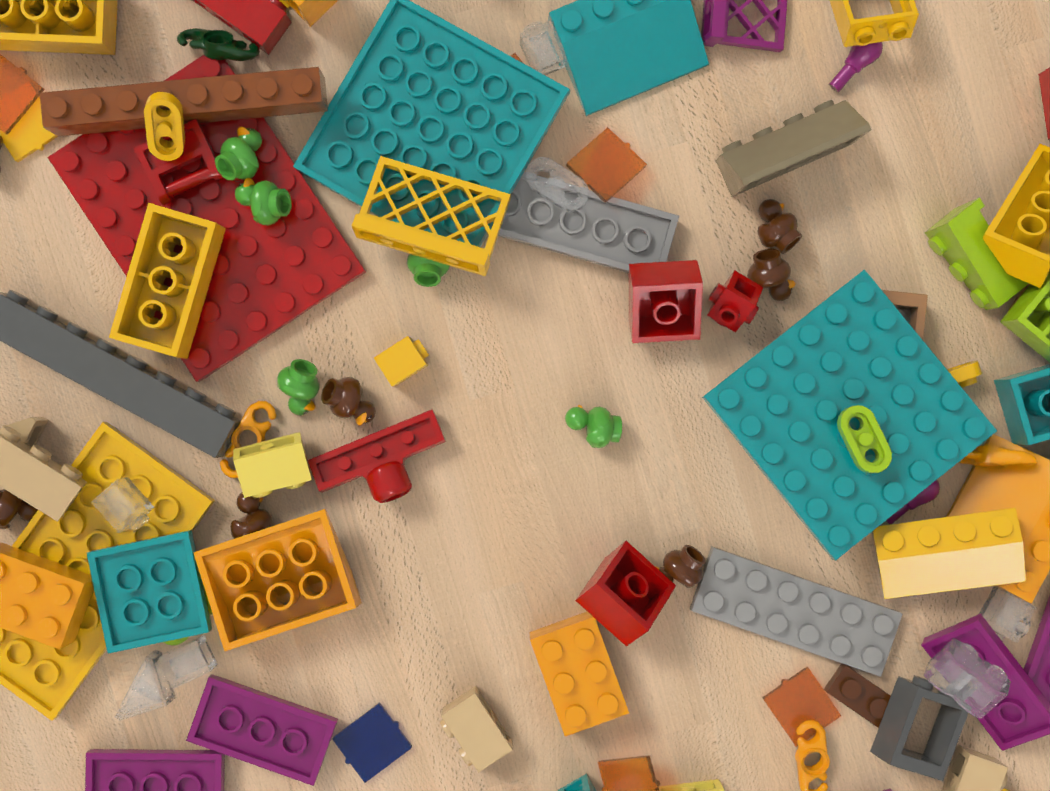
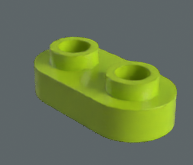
M860 405L844 409L838 417L837 427L855 465L865 473L884 471L891 462L892 452L874 414L867 407ZM853 417L857 418L860 422L858 430H853L850 427L849 422ZM868 449L873 450L875 453V460L873 462H869L865 458V453Z

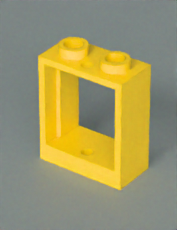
M829 0L844 47L865 46L870 43L891 40L899 41L911 38L919 16L914 0H890L894 14L854 19L848 0Z

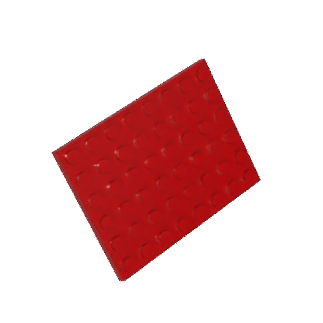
M202 55L164 81L235 75L226 59L215 60ZM264 117L200 124L216 157L220 155L221 146L225 140L231 137H238L237 129L239 127L252 128L260 133L262 144L258 150L254 151L258 159L259 169L251 179L255 185L261 181L273 182L279 189H286L291 197L290 213L287 216L280 217L276 223L268 226L254 221L251 206L241 205L236 200L235 190L239 184L245 181L238 178L227 180L223 177L217 181L213 178L172 197V202L162 205L134 150L135 147L147 142L146 128L82 134L47 157L126 277L148 203L216 222L226 228L188 358H181L196 382L207 378L366 273L302 174L293 167L295 163ZM201 158L163 176L162 179L165 185L207 165L204 159ZM176 244L173 252L180 254L183 246ZM166 277L164 285L172 286L173 279ZM156 310L154 317L161 320L163 313Z

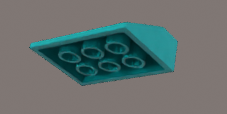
M577 0L549 12L548 27L586 116L709 65L691 0Z

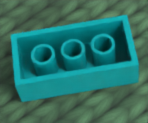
M1050 364L994 380L1012 443L1032 445L1049 440Z

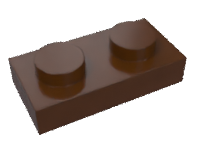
M842 663L824 688L828 694L879 728L891 697L887 692Z

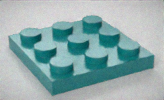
M192 530L87 552L108 654L208 633L212 630L203 582L193 553L196 552Z

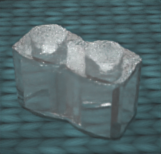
M954 638L928 662L924 673L925 678L936 689L953 697L965 711L980 719L1008 695L1011 683L1002 668L982 660L971 645Z

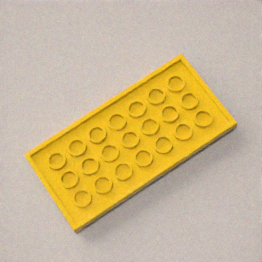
M102 422L71 464V466L83 474L81 478L87 481V483L64 516L57 522L38 510L12 546L91 575L87 552L188 530L193 532L215 500L111 424ZM95 591L92 593L75 641L62 649L54 648L0 628V684L51 721L59 716L107 650Z

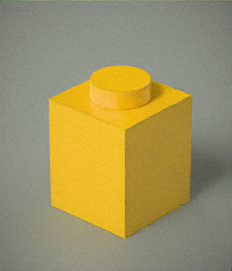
M407 336L375 356L374 360L390 385L396 387L427 367L428 364L425 358L429 354L419 339L413 342L411 337Z

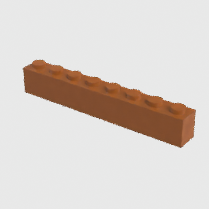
M319 67L40 93L43 128L57 136L145 128L144 108L146 101L150 95L156 92L170 93L180 101L184 124L194 119H197L200 123L328 111L325 77ZM159 105V107L163 110H170L166 106Z

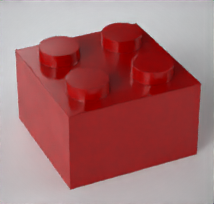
M697 260L629 264V326L632 343L700 340L703 281Z
M625 541L604 558L575 601L627 647L650 630L676 585L628 541Z

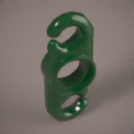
M194 28L184 30L177 35V42L181 46H186L188 44L187 40L191 39L192 41H190L189 46L193 49H202L203 54L210 59L247 61L256 58L260 53L259 47L255 43L249 45L250 50H243L247 47V43L234 40L233 35L224 30Z

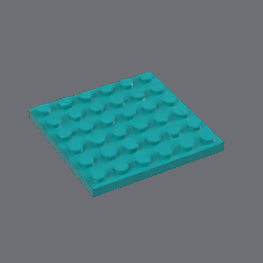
M390 0L328 105V111L324 112L293 167L360 207L363 205L380 156L511 194L569 96L570 89L410 0ZM388 168L385 169L382 182L386 189L404 181L400 172ZM425 179L412 185L418 198L436 190L432 181ZM380 186L378 188L377 193L382 191ZM408 187L390 195L396 209L415 201ZM454 189L444 194L451 208L469 200L465 192L459 189ZM440 197L422 205L429 219L447 211ZM386 198L374 203L370 210L372 214L378 217L393 211ZM488 198L477 205L485 218L498 211L500 201ZM472 206L455 214L462 229L479 221ZM418 207L401 215L404 224L411 227L425 222ZM451 217L433 225L437 234L444 237L458 231ZM397 218L391 220L394 222H398ZM494 221L488 224L490 230L493 226ZM481 227L466 236L471 245L481 247L488 234L484 227ZM462 237L457 239L458 241L464 242Z
M865 269L702 397L822 548L835 561L997 432L995 427ZM860 405L867 407L874 414L892 452L891 462L884 471L865 473L855 465L837 427L838 417L844 409ZM854 417L851 418L849 422L850 427L853 430H858L860 427L859 420ZM868 449L865 453L867 461L873 462L875 460V453L871 449Z

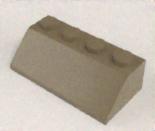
M829 100L815 107V113L804 118L802 113L797 114L783 122L785 127L775 131L768 127L752 135L754 140L744 145L739 140L722 148L723 154L719 156L716 163L731 197L852 145L872 130L869 123L846 100L835 105L833 100Z

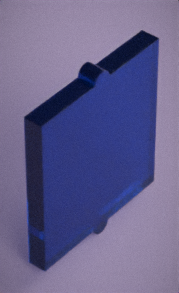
M380 702L332 738L346 757L345 763L352 765L364 783L412 748L411 743L399 729V722L393 721Z

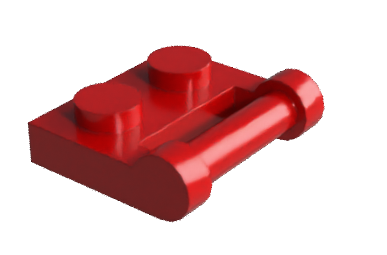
M197 119L184 124L185 145L182 155L175 160L164 161L156 158L149 151L147 142L134 148L162 205L172 202V197L214 178L217 181L223 178L215 165V153ZM168 136L163 137L167 141H172V138ZM201 158L204 159L207 166L165 185L162 179L163 176Z

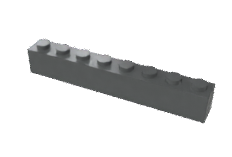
M10 289L8 293L0 292L1 342L214 458L224 456L231 443L232 434L241 421L234 417L236 412L233 409L220 403L216 407L204 401L207 397L205 394L191 387L184 390L176 386L177 379L162 371L154 374L145 369L147 366L146 362L129 354L127 358L116 353L117 346L101 338L96 342L86 337L88 333L86 329L72 322H69L67 326L56 320L59 316L58 314L45 307L39 306L38 309L31 307L27 304L29 299L24 295Z

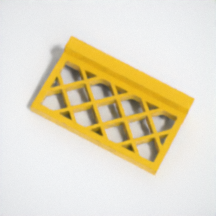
M380 156L360 213L355 214L351 226L356 238L486 276L511 194ZM388 168L400 172L404 181L386 189L382 182L385 169ZM423 179L432 181L436 190L418 198L412 185ZM380 186L382 191L377 193L378 188ZM408 187L415 201L396 209L390 195ZM454 189L464 191L469 200L451 208L444 194ZM440 197L447 211L429 219L422 205ZM384 198L387 199L393 210L382 217L369 214L372 205ZM488 198L500 201L498 211L484 218L477 204ZM472 206L479 221L462 229L455 214ZM418 207L425 222L414 227L405 225L401 215ZM451 217L458 231L447 237L438 235L433 225ZM397 218L398 222H394L391 220ZM494 221L492 229L490 230L488 224ZM484 227L489 238L485 248L471 245L466 235ZM462 237L464 242L458 241L457 239Z

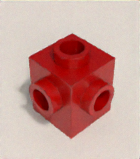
M734 270L724 285L718 283L710 294L708 301L712 302L707 316L714 319L719 325L727 327L736 333L744 322L749 325L759 310V307L756 305L764 287Z

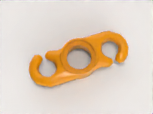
M257 401L247 408L239 425L232 434L231 447L225 452L227 458L233 457V449L242 447L239 438L245 430H251L256 434L257 443L265 441V434L271 428V423L269 421L257 422L254 416L257 410L264 409L267 411L269 419L274 420L277 415L272 404L267 401ZM222 459L220 467L223 473L230 478H238L236 470L229 467L226 459Z
M978 446L958 463L971 464L983 468L1002 469L1006 468L1007 464L1016 465L1022 463L1025 466H1031L1036 464L1037 459L1032 454L1024 451L1009 450L998 446Z
M806 720L796 729L797 734L803 735L809 728L815 729L816 734L810 740H806L803 737H799L797 740L799 747L795 753V760L797 763L799 787L801 791H827L828 784L824 782L816 789L809 788V783L815 778L826 781V771L829 767L830 759L827 752L825 729L818 721ZM812 752L820 753V759L815 765L806 766L804 764L808 754Z

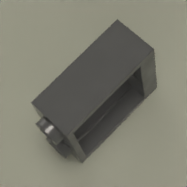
M914 675L913 680L898 676L870 752L889 765L943 781L971 704L960 699V692L948 686L940 684L939 689L933 688V682ZM922 697L942 704L923 754L904 748Z

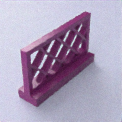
M704 0L701 30L704 46L714 47L716 44L773 52L783 51L787 0H777V7L771 12L762 0H747L740 7L737 6L734 0ZM750 2H753L764 16L754 26L741 11ZM734 16L737 17L747 30L741 37L727 35L728 21ZM766 20L775 30L774 42L764 41L756 30Z

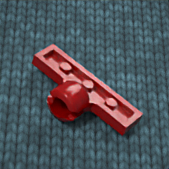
M431 409L307 461L319 492L323 493L357 478L364 477L373 499L379 503H386L396 500L411 491L412 484L404 466L405 460L445 443L446 440L435 412Z

